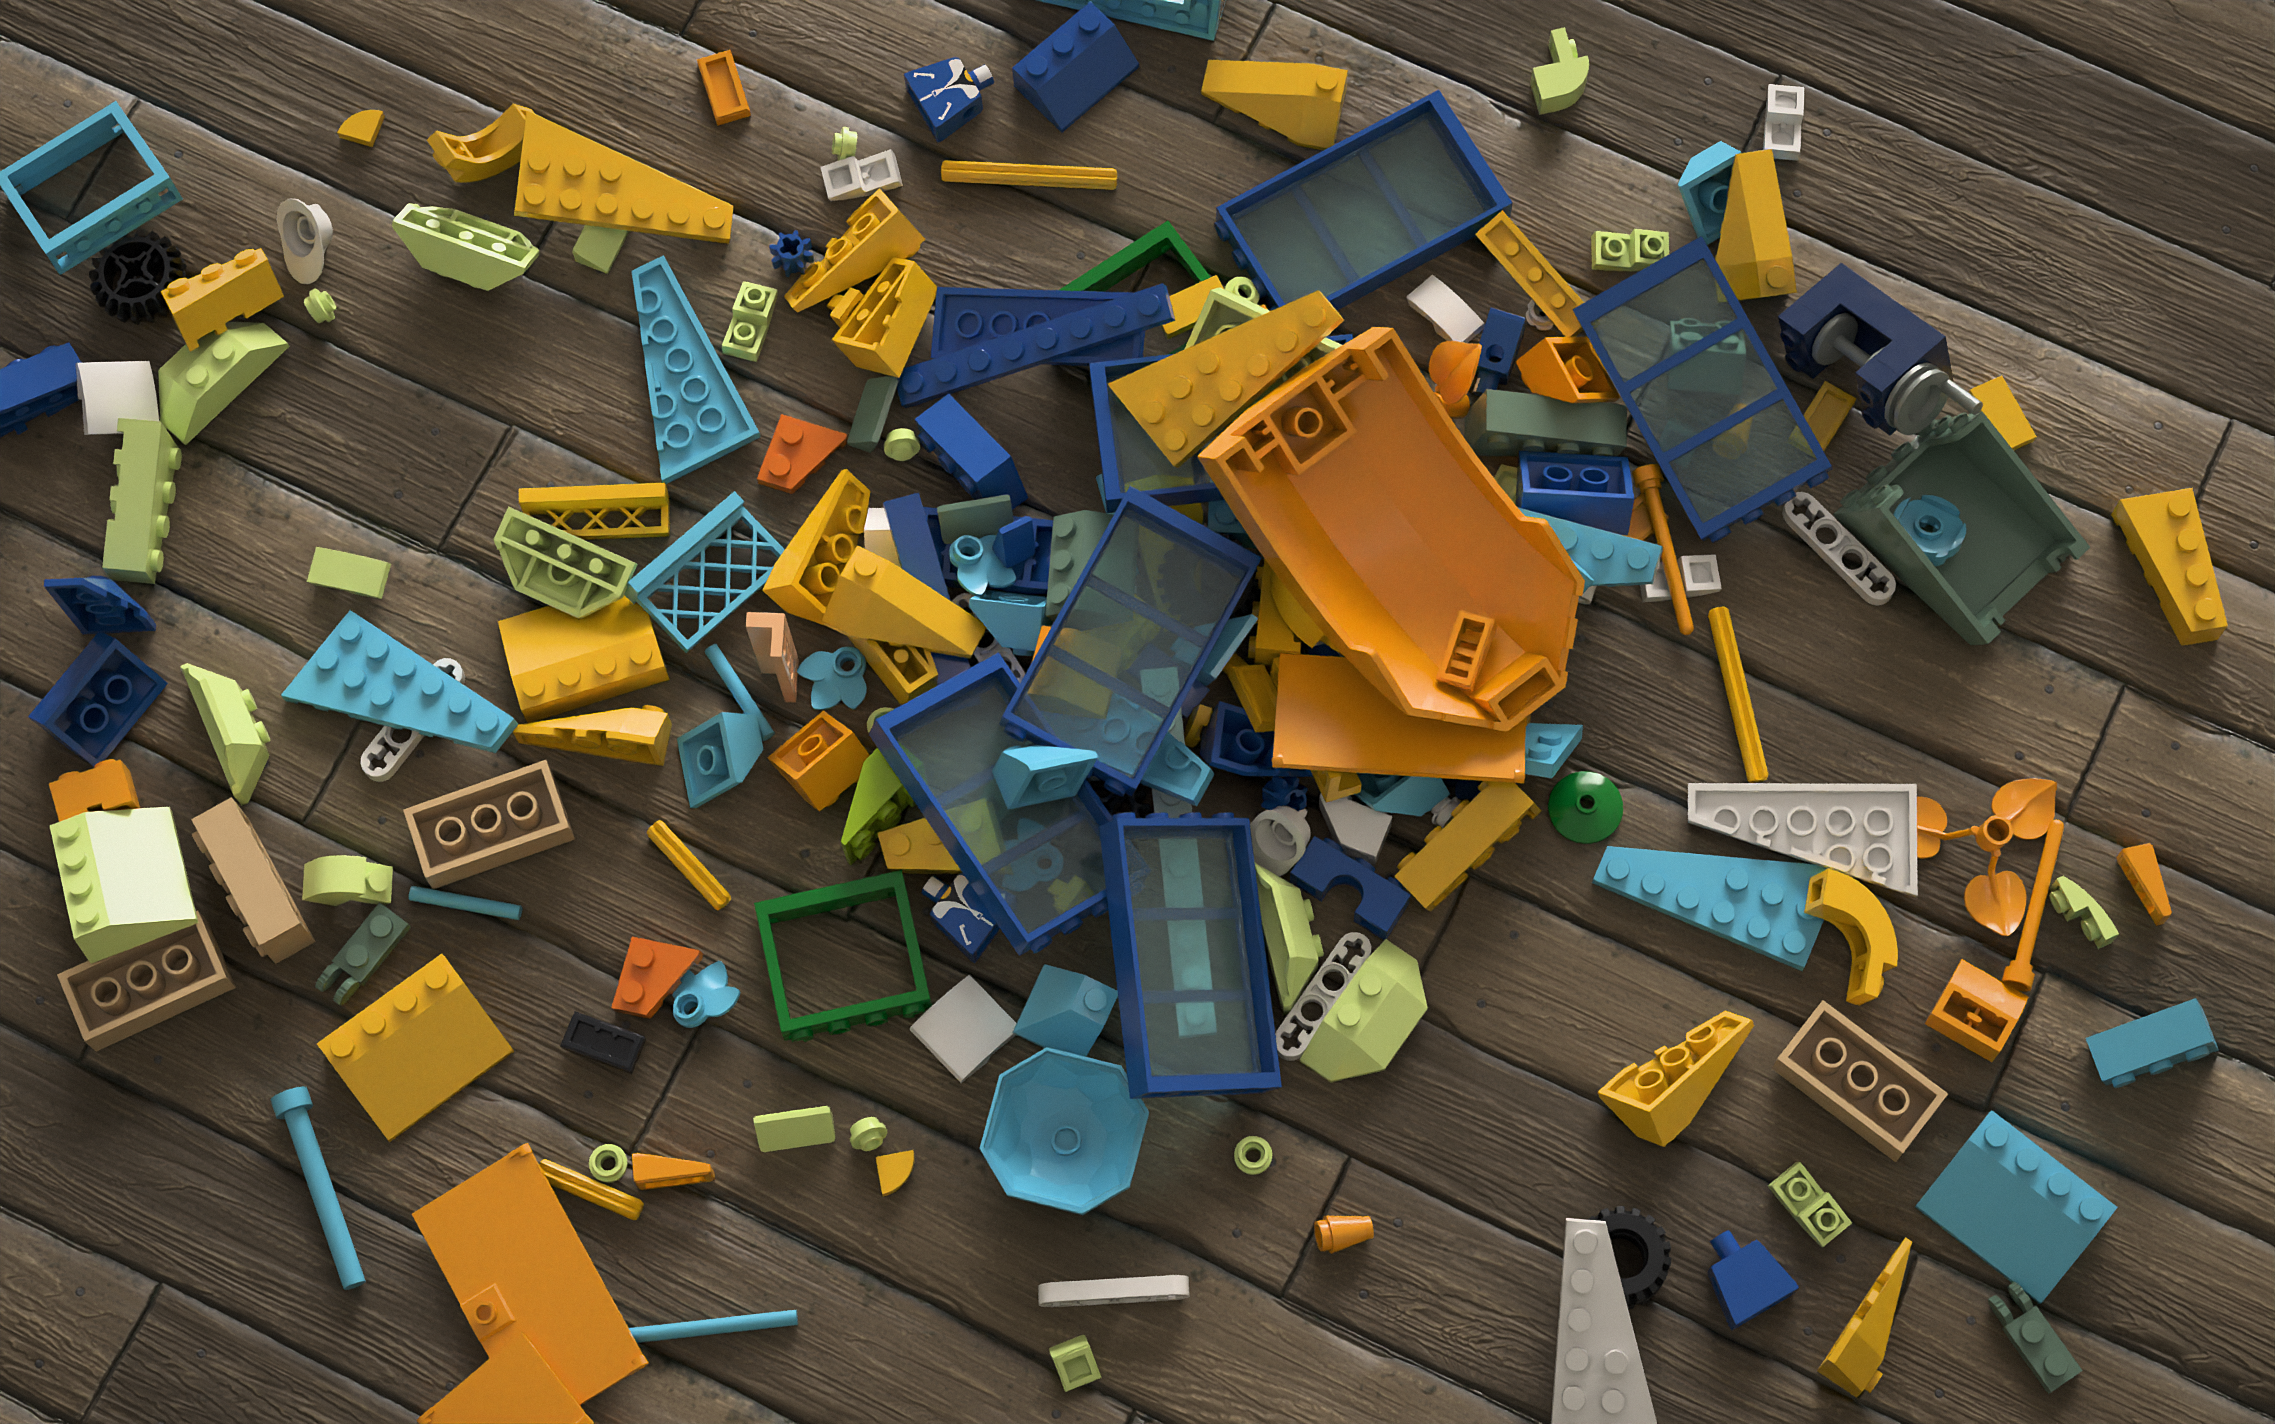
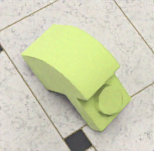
M1565 27L1551 30L1548 47L1553 64L1532 69L1530 85L1539 115L1570 107L1579 100L1585 89L1589 59L1588 56L1578 58L1574 39L1568 40Z
M337 855L314 859L304 864L302 900L338 906L349 900L376 905L380 902L385 906L391 903L393 867L366 862V857Z

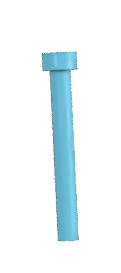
M304 1086L283 1091L270 1099L277 1119H285L343 1289L356 1288L363 1285L366 1280L307 1113L313 1107L307 1087Z

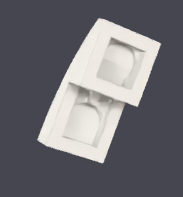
M1768 85L1763 150L1772 149L1774 159L1799 160L1801 123L1804 110V87Z
M891 149L861 160L851 156L820 167L830 201L873 195L879 188L884 192L903 186L896 156Z
M1433 274L1406 297L1409 306L1432 322L1435 332L1447 341L1468 343L1484 329L1485 324L1478 315Z
M1716 554L1681 556L1677 560L1686 598L1711 594L1722 589ZM1659 562L1653 584L1640 585L1643 602L1672 600L1662 562Z

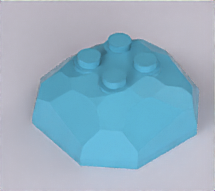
M1046 1047L999 1075L980 1151L1008 1197L1084 1215L1130 1188L1149 1111L1141 1098L1130 1099L1127 1074L1121 1065Z

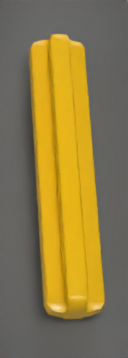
M658 820L648 828V837L715 910H721L730 902L731 896L727 890L663 821Z
M543 1159L539 1165L550 1185L631 1220H637L641 1215L644 1203L640 1199L547 1159Z

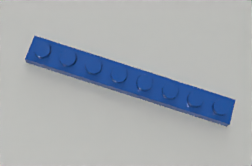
M1162 283L904 368L897 379L899 380L897 390L901 406L907 409L946 396L947 394H953L1176 321L1167 286Z

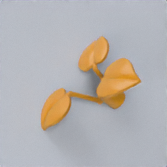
M1445 341L1437 345L1432 352L1429 362V375L1432 381L1437 384L1434 393L1451 419H1462L1469 412L1470 401L1467 393L1478 367L1482 349L1480 344Z
M2029 778L2007 783L1995 793L1992 799L1991 809L1994 816L1989 817L1980 827L1972 826L1969 829L1950 833L1943 832L1947 826V816L1941 805L1933 799L1917 797L1918 859L1935 856L1940 849V839L1952 840L1970 835L1975 836L1976 842L1981 849L1991 852L1987 870L1988 876H1976L1968 883L1964 892V903L1968 913L1976 922L2001 936H2009L2019 926L2026 907V890L2022 880L2016 873L2002 871L1995 874L1997 860L2001 855L2000 849L2012 838V835L2023 840H2033L2043 836L2048 831L2049 824L2053 821L2055 815V796L2057 790V783L2055 781Z

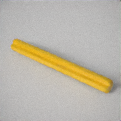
M945 160L941 165V178L944 182L1114 190L1117 186V170L1113 168Z
M1725 606L1716 607L1709 611L1708 618L1747 780L1749 783L1762 782L1767 780L1768 770L1729 609Z

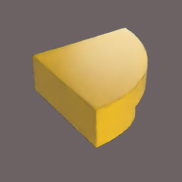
M379 110L358 112L341 125L337 132L339 138L373 147L385 115L383 111Z
M1201 704L1193 708L1184 732L1186 746L1193 748L1199 743L1203 725L1207 726L1213 712L1212 708Z
M913 1150L876 1157L883 1197L898 1191L909 1178L915 1163Z

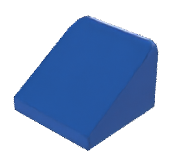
M1025 516L998 530L992 550L1006 568H1010L1035 554L1033 523L1030 516Z

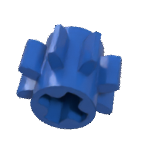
M795 230L793 234L786 235L780 232V239L777 245L771 244L769 246L771 254L775 256L771 260L773 268L777 269L782 266L786 277H789L791 273L797 272L804 275L806 263L814 262L813 253L809 251L812 248L811 239L807 238L802 241L798 230Z
M1273 776L1272 780L1267 782L1264 788H1262L1264 801L1261 807L1266 810H1272L1278 806H1289L1300 811L1307 806L1305 793L1308 791V788L1299 784V778L1285 776L1282 779L1278 776Z

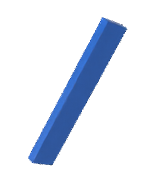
M919 492L883 502V508L901 569L950 600ZM931 652L938 672L937 686L970 668L967 658ZM979 697L947 715L980 706Z

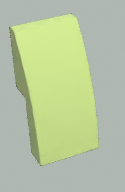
M1634 229L1631 234L1595 231L1591 236L1592 270L1641 271L1669 255V232Z
M743 281L732 308L733 318L722 343V354L757 362L770 325L778 289Z
M316 547L307 582L316 586L344 590L355 595L382 599L391 564L365 556Z
M2065 876L2055 880L2050 887L2051 893L2049 896L2057 913H2063L2067 922L2081 916V927L2086 938L2089 941L2094 940L2098 949L2111 944L2119 933L2101 906L2084 889Z
M1801 1162L1794 1163L1768 1185V1188L1785 1209L1821 1247H1824L1852 1224L1829 1192H1823Z

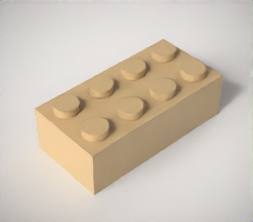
M547 760L403 809L424 876L432 889L575 840L554 774Z
M232 797L191 819L197 829L192 834L194 841L200 851L205 853L211 864L208 866L219 885L222 884L228 894L226 896L227 902L234 914L239 916L242 923L246 926L243 928V931L252 947H256L261 957L268 955L277 964L316 942L249 818Z
M196 911L199 922L197 924L92 964L88 960L57 974L84 1042L97 1052L236 988L210 924L199 911Z
M1824 1000L1821 1001L1771 1068L1894 1162H1897L1948 1095L1947 1092Z

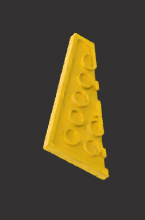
M526 110L514 216L729 244L733 205Z
M1317 290L1110 382L1108 385L1172 465L1179 468L1337 328L1344 319L1323 293Z

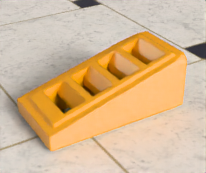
M1459 609L1436 676V681L1470 691L1473 690L1498 627L1495 619ZM1469 629L1482 633L1481 638L1464 634L1465 630ZM1460 642L1478 646L1477 650L1473 651L1459 647ZM1458 654L1472 658L1473 661L1472 664L1454 660V657ZM1450 667H1454L1469 673L1467 678L1450 674L1448 671Z
M2148 843L2122 849L2116 857L2118 864L2155 925L2164 924L2172 914L2153 845Z
M640 1153L632 1154L634 1182L640 1190L715 1180V1173L710 1164Z

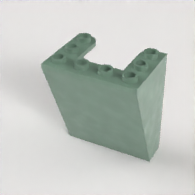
M1983 411L1976 415L1963 412L1954 417L1947 415L1942 419H1934L1929 426L1918 432L1919 435L1912 442L1909 443L1907 441L1898 446L1891 454L1893 459L1885 467L1880 465L1866 476L1868 482L1860 490L1854 489L1845 495L1840 501L1842 507L1833 515L1970 645L1989 644L2001 633L1997 626L2006 621L2003 615L2048 573L2059 571L2062 568L2059 564L2064 562L2069 554L2074 560H2077L2090 546ZM1922 495H1934L1949 501L1960 511L1959 518L1963 525L1964 523L1966 524V535L1960 550L1953 557L1946 559L1944 564L1934 566L1893 515L1895 509L1903 500L1910 497V501L1921 500ZM1927 524L1926 527H1921L1924 531L1933 533V526Z

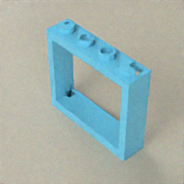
M116 101L0 171V186L59 275L183 200L169 175ZM125 133L154 175L49 239L20 196L115 137ZM166 188L168 189L167 193H165L162 196H159L158 193L165 190ZM66 251L67 254L65 256L61 257L60 259H57V255Z

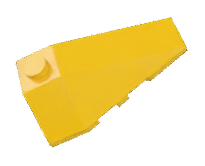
M858 545L838 579L821 620V624L854 640L867 642V639L890 642V646L902 647L903 644L925 648L927 652L964 658L972 657L987 630L979 619L891 561Z
M1724 1011L1687 1032L1686 1041L1670 1049L1664 1045L1654 1051L1656 1058L1639 1068L1635 1063L1624 1068L1597 1093L1600 1099L1637 1137L1665 1147L1691 1123L1754 1027V1023L1751 1019Z

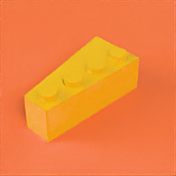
M2187 488L2120 499L2111 516L2116 525H2120L2127 538L2126 544L2132 555L2135 554L2144 570L2143 575L2149 587H2153L2161 601L2159 605L2181 646L2218 640L2228 624L2193 489Z
M1482 781L1478 786L1481 792L1471 802L1468 799L1462 801L1452 811L1451 815L1454 818L1444 828L1439 825L1426 836L1424 842L1427 845L1417 854L1414 852L1409 853L1397 865L1400 871L1395 875V878L1425 909L1431 912L1468 877L1465 871L1469 867L1475 870L1491 858L1495 851L1493 845L1497 841L1502 844L1506 840L1512 839L1519 832V827L1522 825L1520 820L1526 815L1533 820L1542 811L1516 783Z

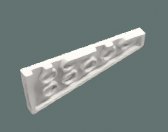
M1688 783V823L1827 869L1829 868L1915 898L1918 896L1917 784Z
M1566 1218L1551 1424H1657L1605 1221Z

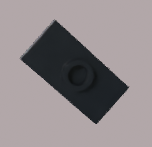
M574 1011L560 1047L569 1052L632 1074L646 1038L645 1036Z

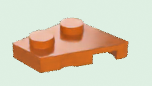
M781 414L757 477L758 484L793 494L805 483L809 475L816 473L826 464L825 460L839 447L842 449L847 444V434Z
M632 936L611 1008L615 1012L651 1019L662 1006L663 1000L668 995L673 994L682 983L680 979L694 963L697 965L700 963L703 953L696 949Z

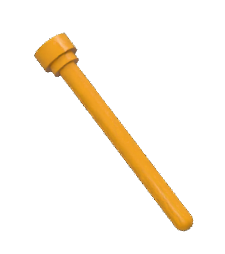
M1659 464L1644 465L1632 471L1636 488H1640L1642 494H1645L1657 544L1663 547L1661 560L1679 630L1683 635H1690L1694 630V625L1659 492L1662 488L1661 482L1664 481L1662 470Z
M2057 819L2049 824L2015 960L2010 961V965L2005 967L2002 977L2003 983L2021 992L2031 991L2035 977L2030 961L2064 831L2063 822Z

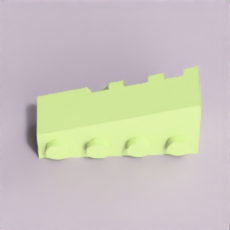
M118 418L117 431L124 434L122 450L115 449L113 464L117 465L119 483L114 485V487L111 486L110 506L112 513L115 514V519L107 520L102 568L112 580L155 584L156 573L161 572L164 556L161 545L162 539L167 538L169 533L170 521L167 511L168 505L172 504L175 499L176 487L173 477L175 470H179L181 466L182 453L162 422Z

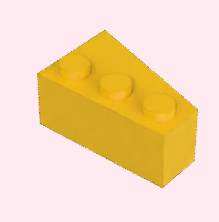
M893 257L832 338V341L856 367L899 378L934 302L937 286L915 261Z
M983 799L945 811L981 866L1006 852L991 803ZM926 818L877 833L887 869L893 872L899 870L910 874H959L962 872ZM1010 865L992 874L1013 876Z

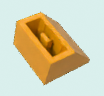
M1961 959L1928 1016L1925 1025L1988 1061L1993 1062L2015 1027L2029 997Z

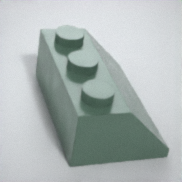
M1082 510L1053 517L1046 617L1051 621L1055 622L1113 517L1112 514ZM1124 517L1093 576L1134 598L1139 525ZM1085 587L1063 628L1081 632L1131 622L1133 612Z

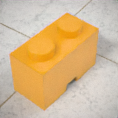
M104 760L97 763L93 769L81 773L79 771L67 772L59 776V780L49 783L59 822L84 812L141 809L130 770L121 760Z

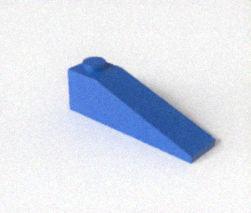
M90 576L87 578L44 580L45 589L82 634H97L99 631L103 633L156 631V623L150 615L112 579L104 576Z
M1219 701L1212 712L1208 725L1203 726L1200 755L1209 766L1242 776L1313 777L1311 771L1307 769L1272 767L1271 759L1273 757L1275 731L1256 733L1244 708Z

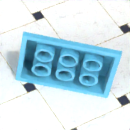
M1992 1110L1915 1206L2011 1283H2018L2024 1289V1292L2038 1304L2044 1301L2117 1209L2116 1205Z

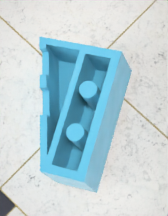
M2196 998L2085 1038L2102 1082L2105 1085L2113 1084L2114 1088L2135 1082V1076L2148 1072L2151 1075L2162 1073L2173 1068L2172 1065L2198 1060L2212 1052L2219 1051L2203 1008Z

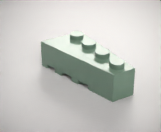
M1486 389L1465 416L1464 438L1477 456H1518L1520 450L1617 457L1627 447V406L1602 402L1570 403L1543 395Z

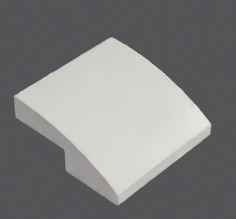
M149 361L76 363L78 400H82L84 435L123 434L117 431L118 418L159 421L156 390Z
M970 975L949 990L910 1027V1031L960 1083L988 1063L992 1054L1017 1036L1012 1033L1016 1022Z

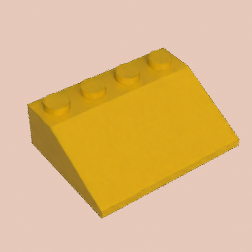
M625 595L623 598L582 619L549 605L498 621L511 678L520 709L527 723L670 680L651 616L637 602L633 604Z
M443 953L317 1043L389 1142L514 1052Z

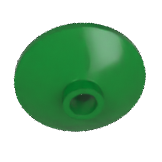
M1580 771L1565 776L1555 785L1549 797L1548 813L1554 828L1563 837L1575 843L1593 844L1605 840L1615 832L1622 819L1623 801L1619 790L1608 778L1595 772ZM1588 798L1592 800L1594 806L1591 809H1584L1580 805V801Z

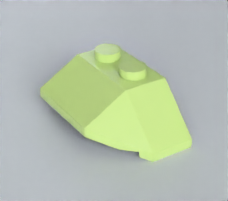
M408 203L392 221L393 229L422 268L486 291L524 274L539 256V249L533 246L521 232L456 209L434 206L420 208L418 204Z
M227 322L225 323L227 331L220 335H216L214 330L197 340L199 347L191 352L185 344L158 370L160 422L185 446L290 347L285 340L265 323Z
M509 506L494 537V543L497 550L500 551L504 566L516 591L579 619L623 598L628 587L627 583L631 580L638 565Z
M188 663L180 667L233 796L241 806L247 804L270 756L265 746V743L270 742L268 732L262 721L256 723L252 711L257 709L255 701L249 689L242 691L235 680Z
M1255 863L1264 944L1284 1016L1289 1014L1318 970V957L1324 956L1319 934L1312 936L1309 922L1314 921V914L1310 899L1303 900L1300 888Z
M1385 939L1365 960L1324 1017L1301 1056L1300 1062L1330 1083L1384 1071L1428 1009L1417 960Z

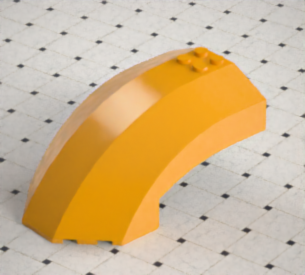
M1372 327L1301 369L1244 411L1197 456L1254 545L1295 600L1353 666L1406 715L1508 732L1566 687L1568 672L1565 669L1569 649H1573L1578 622L1575 615L1579 596L1583 595L1585 580L1548 521L1542 518L1524 516L1487 470L1453 423L1394 328ZM1459 609L1495 619L1498 626L1472 691L1436 681V676ZM1466 629L1464 633L1477 638H1481L1482 633ZM1462 641L1459 647L1476 651L1478 647ZM1458 654L1454 657V660L1472 664L1473 661L1472 658ZM1450 667L1448 671L1450 674L1467 678L1469 673L1454 667Z

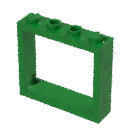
M1166 221L1059 290L1105 292L1170 249L1196 284L1210 278V276L1170 222ZM1187 342L1169 354H1176L1184 350ZM1112 390L1114 398L1122 407V409L1126 408L1125 405L1121 402V400Z
M902 870L754 903L779 1026L784 1041L791 1040L795 1042L803 1040L807 1042L814 1038L813 1034L826 1031L830 1035L843 1034L850 1031L851 1026L866 1023V1026L869 1027L887 1023L888 1017L902 1014L904 1018H913L915 1014L923 1013L925 1009L932 1006ZM896 896L916 991L791 1019L771 924Z

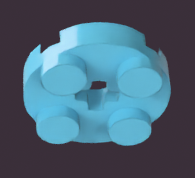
M1922 495L1921 500L1910 501L1911 497L1903 500L1897 506L1893 515L1934 566L1944 564L1946 559L1953 557L1960 550L1966 535L1967 528L1966 524L1964 523L1963 525L1959 518L1960 511L1949 501L1934 495ZM1927 524L1933 526V533L1926 532L1921 527L1924 528Z

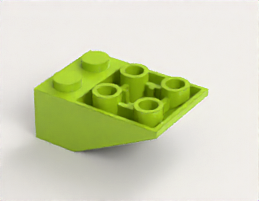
M900 745L927 785L923 764ZM878 748L863 762L841 839L846 860L850 865L857 859H865L876 845L874 841L878 838L877 833L896 827L901 819L900 813L908 805L912 807L916 805Z

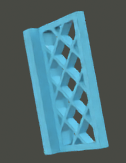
M735 491L627 583L628 587L624 595L633 604L637 602L685 653L691 650L766 584L774 566H756L757 549L771 550L778 558L785 550L743 507L744 501ZM742 520L752 530V541L731 540V528ZM726 533V539H719ZM757 536L761 539L762 542H757ZM709 546L726 547L725 564L705 563V550ZM731 547L751 549V566L731 564ZM700 555L699 562H692ZM683 569L699 570V587L679 586L678 573ZM704 570L725 571V589L704 587ZM730 572L751 573V586L746 590L730 589ZM756 573L763 574L758 580H756ZM673 578V585H665ZM656 592H673L672 610L657 609L649 598ZM678 593L699 594L698 611L677 610ZM704 595L725 596L724 609L720 613L703 612ZM730 596L737 597L730 603ZM666 617H672V623ZM677 618L698 619V632L687 640L677 629ZM703 619L710 620L705 626H703Z

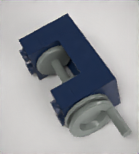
M1843 263L1835 267L1778 316L1781 328L1780 337L1784 342L1786 351L1785 360L1796 372L1802 371L1814 379L1826 367L1844 355L1861 367L1855 374L1858 388L1857 393L1861 399L1863 409L1862 417L1869 426L1874 429L1879 427L1889 436L1896 430L1908 436L1920 432L1929 426L1939 415L1948 397L1973 415L1978 414L1983 407V403L1953 382L1946 336Z

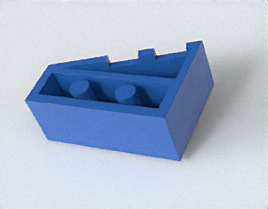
M69 342L60 346H49L42 350L40 354L27 359H16L0 369V438L13 430L19 435L28 430L25 423L45 412L50 417L78 401L76 363L82 362Z
M947 394L914 419L920 431V434L917 435L920 444L928 453L933 451L937 455L942 467L949 474L952 473L964 490L974 500L1008 494L1010 495L1013 510L1029 498L1012 457L950 394Z

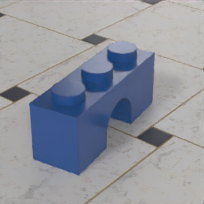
M1314 836L1304 855L1290 872V883L1321 902L1328 891L1334 886L1345 884L1354 887L1360 893L1362 901L1354 913L1353 922L1379 938L1387 939L1407 909L1411 894L1406 892L1407 889L1397 879L1388 877L1386 880L1376 874L1374 866L1359 857L1353 860L1342 853L1344 851L1343 848L1333 840L1324 838L1322 841Z

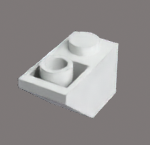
M1320 794V811L1334 842L1343 848L1344 851L1342 853L1353 859L1357 857L1362 858L1375 867L1391 828L1392 816L1388 815L1387 812L1375 811L1367 804L1364 806L1352 801L1351 796L1326 803L1322 794Z

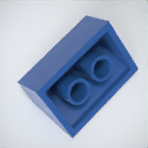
M1090 1L1012 67L1014 87L1063 133L1138 69L1139 62L1115 24Z
M1519 450L1516 506L1518 508L1619 535H1628L1634 503L1628 457Z
M99 631L28 717L55 740L94 767L110 755L168 683L116 638Z

